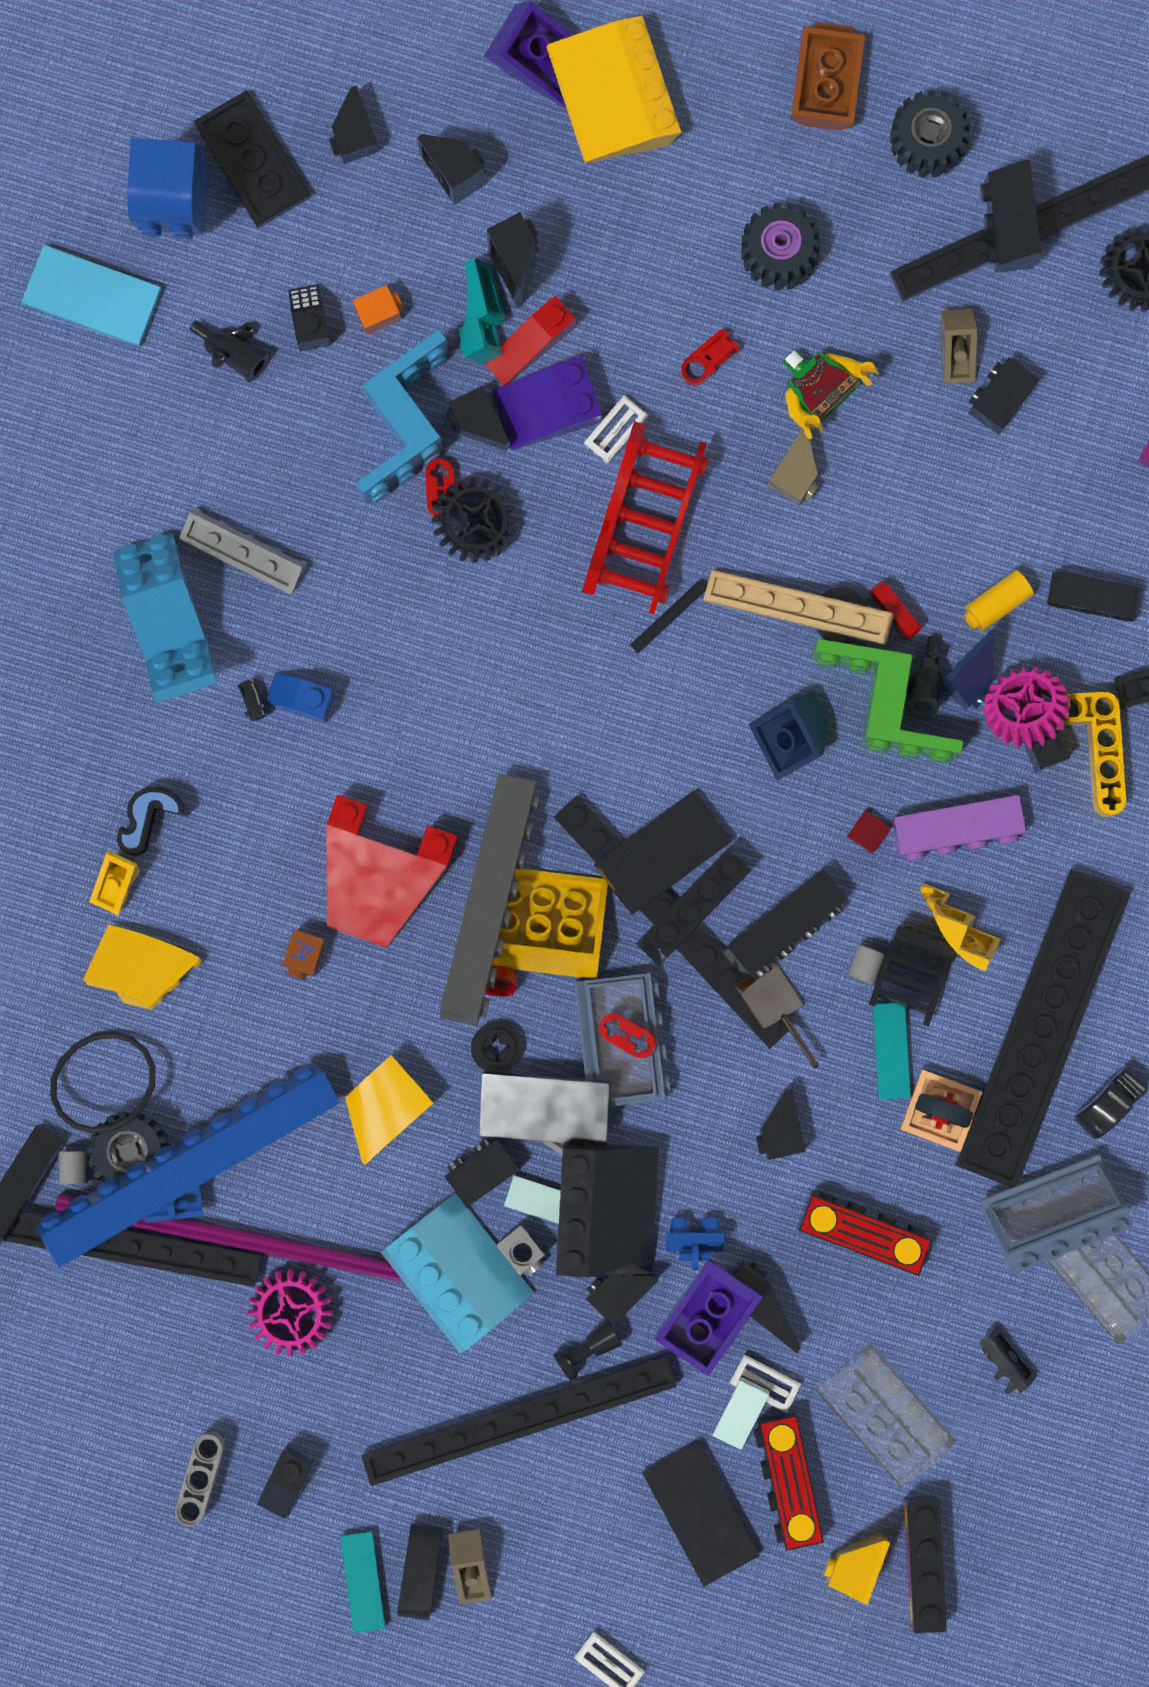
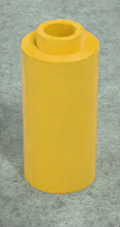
M1014 570L964 606L966 613L963 617L972 630L978 628L983 632L1034 595L1033 589L1026 578L1018 570Z

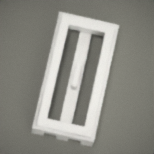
M624 395L586 439L584 445L590 448L597 456H600L605 463L609 464L628 441L633 423L608 453L604 449L634 414L638 415L635 421L643 423L648 418V414ZM626 405L629 410L599 445H596L594 443L595 440Z
M743 1354L729 1382L737 1386L741 1375L782 1395L786 1398L784 1403L768 1396L766 1402L786 1413L801 1386V1383ZM749 1364L792 1387L791 1391L788 1392L746 1370V1365Z
M595 1631L591 1633L588 1640L585 1641L582 1648L574 1656V1659L610 1687L623 1686L584 1656L587 1652L627 1682L625 1687H634L645 1673V1670ZM594 1642L635 1673L633 1677L592 1646Z

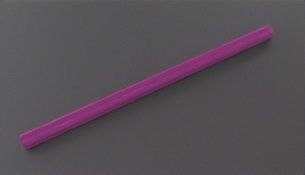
M59 1194L55 1204L56 1210L62 1211L69 1207V1203L79 1196ZM145 1218L132 1225L133 1227L403 1282L388 1261L185 1218L145 1223Z

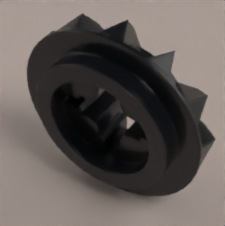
M503 1023L484 1025L475 1033L471 1042L473 1060L484 1071L506 1072L516 1065L521 1056L522 1045L518 1034L513 1028ZM494 1034H497L500 1044L510 1046V1049L500 1052L499 1062H496L493 1052L482 1051V1048L492 1045Z

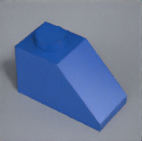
M275 673L265 703L325 723L335 692L333 689L304 679Z

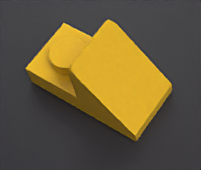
M108 850L89 902L119 915L123 909L130 886L140 873L138 864Z

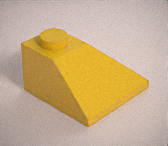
M877 1532L838 1550L835 1558L829 1557L823 1575L827 1576V1585L868 1605L890 1545L886 1536Z

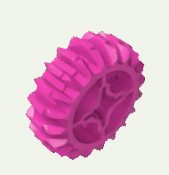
M1023 666L1021 673L1017 674L1010 669V677L1008 678L999 675V685H990L991 694L985 695L986 705L983 708L984 715L987 718V726L992 729L996 739L1001 737L1005 745L1013 741L1017 749L1022 743H1026L1027 747L1031 749L1033 742L1036 741L1044 746V738L1046 737L1055 740V730L1063 731V721L1069 720L1068 709L1071 706L1070 700L1067 698V689L1061 684L1058 676L1052 678V674L1048 669L1040 673V669L1037 666L1031 672H1027V668ZM1037 693L1046 695L1051 699V702H1046L1044 698L1037 697ZM1009 713L1010 716L1015 717L1017 721L1012 722L1005 718L1002 714Z
M294 1269L288 1270L287 1279L283 1278L281 1271L275 1272L276 1283L270 1277H265L263 1280L268 1288L265 1290L258 1285L254 1289L256 1293L261 1295V1298L250 1297L249 1303L257 1305V1309L247 1311L248 1316H257V1321L251 1322L249 1328L254 1329L259 1326L261 1329L254 1338L259 1340L265 1335L268 1338L263 1345L265 1349H268L273 1342L276 1343V1355H279L282 1352L283 1346H286L288 1357L294 1355L295 1346H298L301 1355L306 1354V1342L312 1349L317 1348L318 1344L313 1337L317 1336L321 1340L326 1339L327 1335L320 1328L330 1329L332 1323L324 1320V1316L334 1315V1310L324 1309V1305L333 1301L332 1297L322 1299L320 1294L327 1290V1287L323 1285L316 1290L313 1287L318 1281L316 1276L309 1283L304 1282L307 1276L306 1271H301L299 1278L294 1279ZM288 1286L298 1287L306 1291L313 1300L304 1303L295 1301L292 1294L289 1293ZM278 1289L280 1308L277 1312L265 1316L267 1300ZM287 1303L290 1304L292 1309L306 1307V1309L299 1312V1315H295L297 1318L295 1322L291 1321L290 1317H275L281 1315L282 1311L287 1310L284 1307ZM316 1310L317 1317L314 1327L307 1335L303 1336L301 1318L304 1314ZM275 1323L285 1324L288 1326L294 1339L280 1337L270 1329L269 1325Z

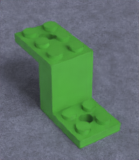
M817 639L813 646L811 660H817L818 666L836 668L837 664L849 666V671L864 674L867 673L868 669L873 670L861 744L868 745L867 750L886 753L887 750L894 749L899 750V756L917 758L921 754L929 755L930 761L946 764L949 763V760H954L962 753V740L900 730L911 667V654Z

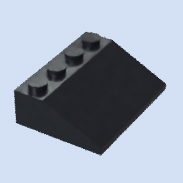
M563 1143L556 1276L601 1277L652 1273L659 1147L621 1144L595 1146Z

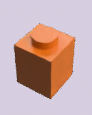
M387 285L352 300L367 335L401 320L399 310L404 309L397 292L390 293Z

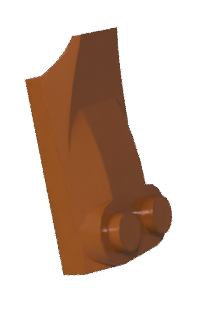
M816 22L811 27L803 26L791 120L803 126L822 129L843 130L853 128L865 35L857 34L851 26Z

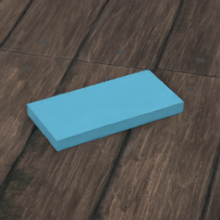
M43 245L21 303L27 307L140 347L162 289L154 284Z

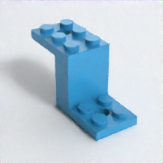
M440 330L434 332L362 385L365 398L403 448L356 483L359 495L366 504L374 501V503L380 502L390 493L388 489L397 482L400 485L406 483L415 475V469L422 464L428 466L429 463L441 456L439 452L443 449L440 436L403 388V386L409 388L421 379L420 374L429 367L434 370L446 361L447 358L445 356L449 354L447 339Z
M173 533L155 535L148 541L136 545L128 544L114 551L113 556L121 598L146 660L151 691L155 702L158 703L217 684L207 636L183 574L178 547Z

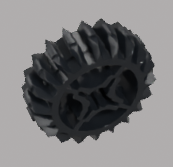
M1137 227L1135 236L1127 229L1123 233V238L1118 235L1113 238L1114 246H1106L1104 251L1108 256H1102L1100 259V263L1106 267L1100 269L1099 275L1109 277L1103 281L1102 287L1113 288L1108 294L1110 299L1116 295L1121 297L1117 303L1118 306L1121 307L1128 301L1130 302V311H1134L1137 304H1140L1141 311L1147 312L1149 309V230L1144 235L1142 227ZM1135 248L1133 261L1126 262L1123 266H1118L1119 256L1126 250ZM1139 263L1142 265V269L1148 270L1145 275H1142L1140 269H1136ZM1122 279L1131 280L1135 284L1136 290L1127 286Z
M471 478L468 488L466 482L461 479L457 482L458 489L453 485H449L446 488L448 495L441 493L438 496L439 501L443 505L435 504L433 506V511L441 515L431 519L432 524L441 525L440 528L433 531L434 536L443 534L445 537L440 541V547H444L447 543L452 546L448 551V555L452 556L457 550L460 551L459 561H465L468 554H470L471 562L477 563L480 553L482 559L487 562L491 559L490 552L495 556H499L502 553L499 545L505 548L509 546L510 542L505 536L512 537L515 534V530L507 526L517 522L516 517L507 516L515 507L514 505L505 507L504 502L509 498L508 494H504L500 498L496 495L500 490V486L496 485L491 491L488 490L489 480H483L480 487H478L477 479ZM464 497L483 499L477 507H470L465 503L461 505L456 502ZM490 506L494 509L497 516V531L493 528L494 525L487 517ZM451 510L455 513L454 516L461 524V529L457 535L453 531L450 522ZM482 510L478 516L480 520L477 521L480 524H476L466 531L470 525L468 522L470 519L467 516L472 517ZM471 534H479L482 537L487 536L492 539L490 542L480 545L465 542Z

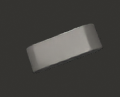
M209 1431L204 1433L196 1440L193 1446L175 1508L176 1519L184 1526L191 1527L197 1525L207 1513L225 1451L224 1438L216 1432ZM211 1439L217 1444L218 1450L215 1455L209 1456L202 1451L201 1444L203 1440ZM199 1470L207 1474L209 1479L207 1486L199 1487L195 1485L192 1479L195 1471ZM187 1502L195 1503L199 1507L198 1517H187L183 1511L184 1504Z

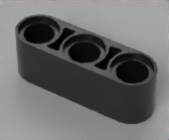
M1053 572L1047 605L1133 622L1137 620L1142 589L1091 577Z
M411 1522L397 1616L429 1621L443 1527Z

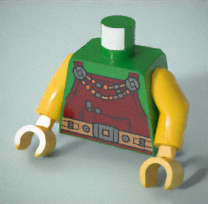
M794 350L783 361V364L794 374L787 382L785 394L789 416L803 428L806 437L812 439L813 436L810 430L813 428H819L821 432L824 430L821 423L858 388L860 381L857 378H860L866 386H871L872 382L867 376L870 373H876L877 375L880 373L872 362L861 363L849 357L832 353L824 355L821 352H818L808 362L797 350Z

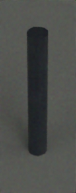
M697 581L630 644V647L639 654L706 591L704 585Z

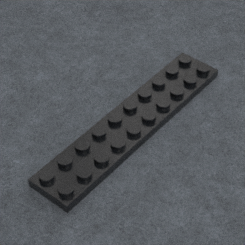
M1069 870L982 1092L964 1145L954 1164L955 1166L1010 1188L1017 1186L1130 895L1129 892Z

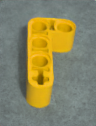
M1109 692L1069 694L1067 698H1069L1070 702L1076 704L1079 712L1077 717H1069V720L1063 721L1064 725H1087L1093 807L1100 816L1112 817L1120 813L1126 805L1118 699ZM1098 700H1104L1109 704L1110 712L1108 715L1103 716L1096 711L1095 704ZM1105 731L1111 735L1112 744L1110 747L1100 745L1097 739L1099 732ZM1104 762L1111 764L1114 768V776L1111 779L1103 777L1100 773V766ZM1115 783L1116 787L1109 789V796L1111 800H1116V805L1112 806L1109 810V805L1103 804V799L1108 797V787L1101 789V786Z

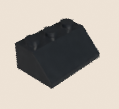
M1023 160L988 172L984 183H980L981 201L987 202L988 214H984V228L986 233L991 234L992 244L988 245V259L990 264L994 263L995 273L1033 269L1042 253L1030 160Z
M521 212L486 229L488 253L517 308L524 303L536 265V253L538 252L536 246L538 244L536 238L538 233L530 218L524 220Z

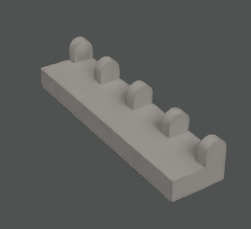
M197 507L190 511L179 540L286 593L292 594L295 591L301 575L308 566V562L304 560L298 561L282 553V549L278 547L274 549L256 540L255 536L250 533L248 535L227 526V522L223 520L217 521L201 513L202 510Z

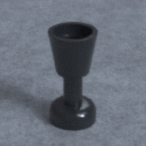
M606 1319L585 1338L587 1343L570 1355L564 1350H559L553 1354L558 1365L570 1381L578 1376L576 1365L591 1355L595 1354L598 1357L623 1346L622 1341Z

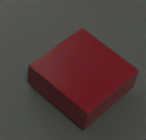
M865 810L846 837L873 855L891 827Z

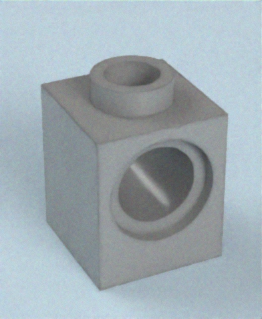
M522 1224L496 1244L519 1275L526 1271L530 1276L544 1264L541 1258L545 1256V1253ZM520 1243L528 1244L532 1249L530 1259L527 1261L517 1260L513 1253L516 1245Z

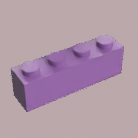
M1019 795L898 816L891 820L898 857L906 856L907 861L926 858L925 852L937 850L938 856L956 853L957 846L968 845L969 850L988 847L987 841L996 839L1000 840V845L1018 842V836L1026 833Z

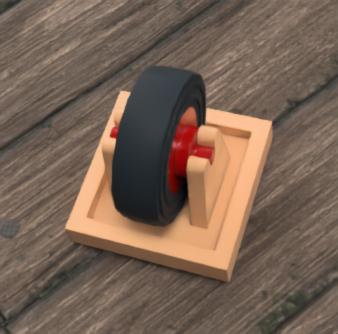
M921 1070L900 1130L961 1152L982 1091Z

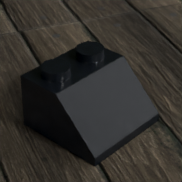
M421 134L417 137L421 158L454 205L485 185L484 174L487 172L483 165L486 162L477 148L471 150L466 142Z

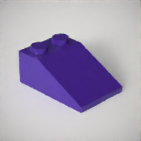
M532 2L517 3L484 56L508 75L567 109L547 45L573 35Z
M583 356L549 366L493 390L500 416L510 441L511 450L601 423L602 415Z
M708 1260L656 1332L655 1341L709 1376L763 1296L711 1260Z

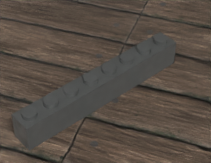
M503 774L498 776L440 1007V1019L478 1027L480 1016L487 1017L490 999L485 998L487 988H494L498 969L493 968L495 957L501 958L505 939L500 938L502 927L508 929L512 910L507 909L510 898L516 899L519 880H514L517 869L523 870L526 851L521 850L524 840L530 841L534 824L528 821L531 812L537 813L541 794L535 793V781Z

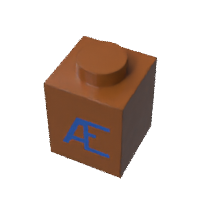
M293 930L282 964L283 967L289 968L287 975L306 980L307 975L315 977L326 940Z

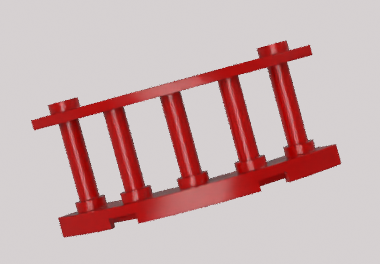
M634 421L582 592L594 596L597 583L604 585V582L653 597L648 612L655 614L658 602L665 603L669 585L664 584L676 541L697 474L704 475L709 457L703 456L707 444L704 442H700L696 456L650 443L648 438L643 437L646 424ZM646 454L691 468L686 488L638 474V470L633 469L636 456L643 457ZM636 486L682 500L676 522H670L628 509V505L622 503L627 487L633 489ZM624 520L670 534L671 538L665 556L617 542L618 539L612 537L616 522L623 523ZM615 554L661 568L657 584L655 585L608 570L609 567L603 565L606 555L612 557Z

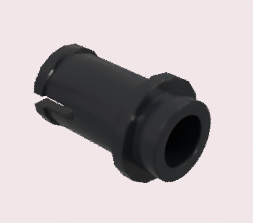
M257 679L247 680L237 685L247 709L245 716L250 717L251 721L267 717L269 715L267 711L269 705L263 701Z

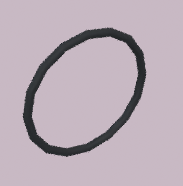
M117 1032L92 1034L73 1044L59 1059L51 1076L50 1098L57 1115L72 1128L89 1133L114 1131L132 1122L148 1105L155 1089L156 1066L148 1049L134 1037ZM115 1038L130 1042L143 1053L149 1066V1086L142 1102L129 1116L111 1125L91 1127L75 1122L63 1112L57 1098V1079L64 1063L77 1049L95 1040Z

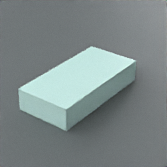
M514 1175L504 1206L559 1224L560 1190Z
M741 1377L713 1432V1436L742 1450L770 1391Z

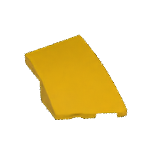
M922 883L920 891L947 942L964 960L986 972L1001 939L973 928L972 925L976 916L946 905L950 893Z
M108 925L83 980L89 986L115 991L124 1004L152 1010L163 1000L166 993L172 991L180 984L179 979L192 967L197 968L200 965L201 959L190 952L156 938Z
M392 1055L345 1097L363 1164L366 1165L434 1104Z

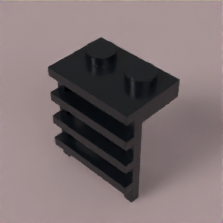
M898 926L890 938L868 1005L875 1007L878 997L925 1014L922 1025L928 1027L948 968L955 960L957 952L945 938L933 937L932 939L921 935L922 932L915 927L903 926L902 928ZM892 963L936 979L935 988L887 971L888 966ZM885 980L931 997L929 1006L882 989L883 981Z

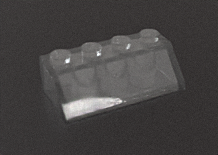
M1085 1199L1052 1227L1096 1211V1209ZM1118 1235L1110 1236L1090 1246L1082 1247L1059 1258L1047 1261L1117 1345L1142 1330L1149 1322V1272Z
M869 1344L852 1356L815 1390L900 1487L937 1464L956 1442L954 1437L872 1344Z

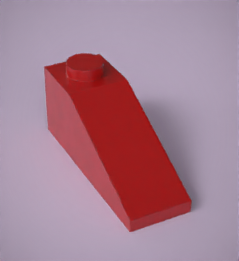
M555 295L532 314L501 345L503 355L485 363L486 367L503 386L511 383L576 328V318Z

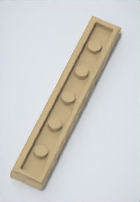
M711 570L703 598L708 603L881 645H886L894 616L891 612Z

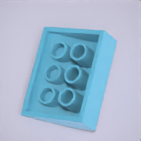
M456 1193L381 1251V1254L459 1353L470 1348L534 1294L529 1285L498 1249L496 1243L470 1210L465 1207Z

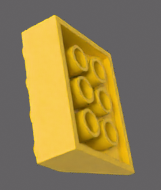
M643 16L613 21L547 45L554 72L585 164L667 147L681 133Z
M517 869L514 880H519L516 899L510 898L507 909L512 910L511 920L508 929L502 927L500 938L505 939L501 958L495 957L493 965L505 966L514 970L597 979L608 883L603 878Z

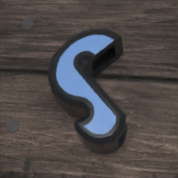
M145 787L134 793L128 802L127 815L132 826L130 829L125 827L118 829L117 843L120 849L131 856L145 853L148 849L156 810L187 816V806L181 797L171 790L162 787Z
M1131 1066L1123 1067L1113 1076L1092 1102L1076 1112L1074 1120L1093 1139L1101 1138L1130 1112L1136 1101L1148 1091L1147 1082Z

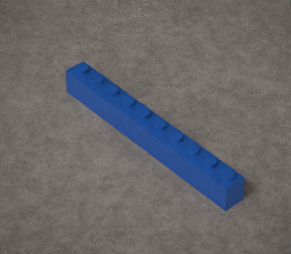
M315 1063L304 1065L294 1072V1076L285 1081H277L269 1085L266 1092L258 1097H249L243 1100L238 1105L239 1108L228 1114L222 1113L214 1117L210 1122L211 1124L203 1129L188 1132L179 1143L172 1147L165 1146L159 1149L154 1154L155 1157L144 1163L138 1162L133 1164L126 1170L124 1175L117 1179L104 1181L98 1186V1190L88 1196L82 1195L73 1199L69 1203V1207L64 1210L47 1214L41 1219L40 1224L34 1227L52 1259L60 1268L333 1108L340 1102L324 1071Z

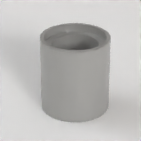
M858 945L848 976L875 985L885 954Z
M87 1151L59 1152V1184L88 1183Z

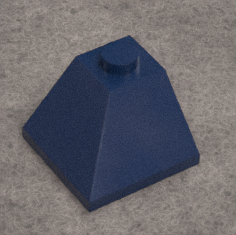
M991 632L942 680V688L964 710H967L971 705L977 709L985 701V695L988 694L986 690L992 684L994 635Z
M814 691L788 701L749 724L777 781L824 755L828 719Z

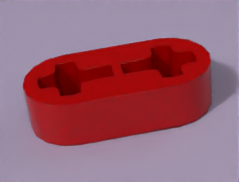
M439 458L428 464L425 474L427 510L432 517L441 516L435 513L432 507V503H437V492H443V494L448 495L446 488L449 485L454 486L452 465L447 460ZM437 466H442L443 471L449 473V475L443 477V486H437L436 476H431L430 474L436 471Z
M608 1014L600 1021L599 1032L601 1036L628 1054L637 1058H648L656 1051L657 1040L654 1034L620 1014ZM618 1019L620 1021L618 1027L627 1032L625 1037L616 1033L611 1037L607 1023H614ZM631 1035L641 1039L644 1035L648 1037L646 1043L650 1045L649 1049H642L640 1052H637L638 1045L629 1040Z

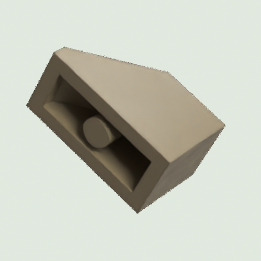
M942 310L940 344L944 384L975 382L977 325L973 310Z
M803 428L767 487L797 506L801 504L803 499L809 502L818 488V485L814 483L818 473L810 439L806 437Z
M480 1529L448 1534L451 1567L460 1605L492 1600Z

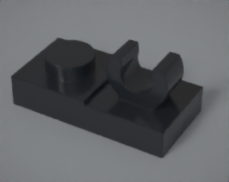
M998 1325L990 1329L979 1342L985 1356L1000 1368L994 1376L995 1380L1005 1376L1011 1381L1004 1390L1006 1394L1013 1392L1016 1388L1022 1393L1030 1387L1037 1377L1036 1372Z

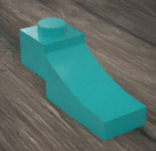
M473 258L464 263L467 275L468 299L463 327L458 329L461 340L460 349L464 357L483 365L503 355L496 326L506 320L492 265Z

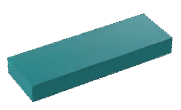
M895 1003L876 1004L875 1007L872 1006L878 1100L911 1098L905 1007Z
M373 1530L341 1535L353 1633L385 1629L386 1624Z

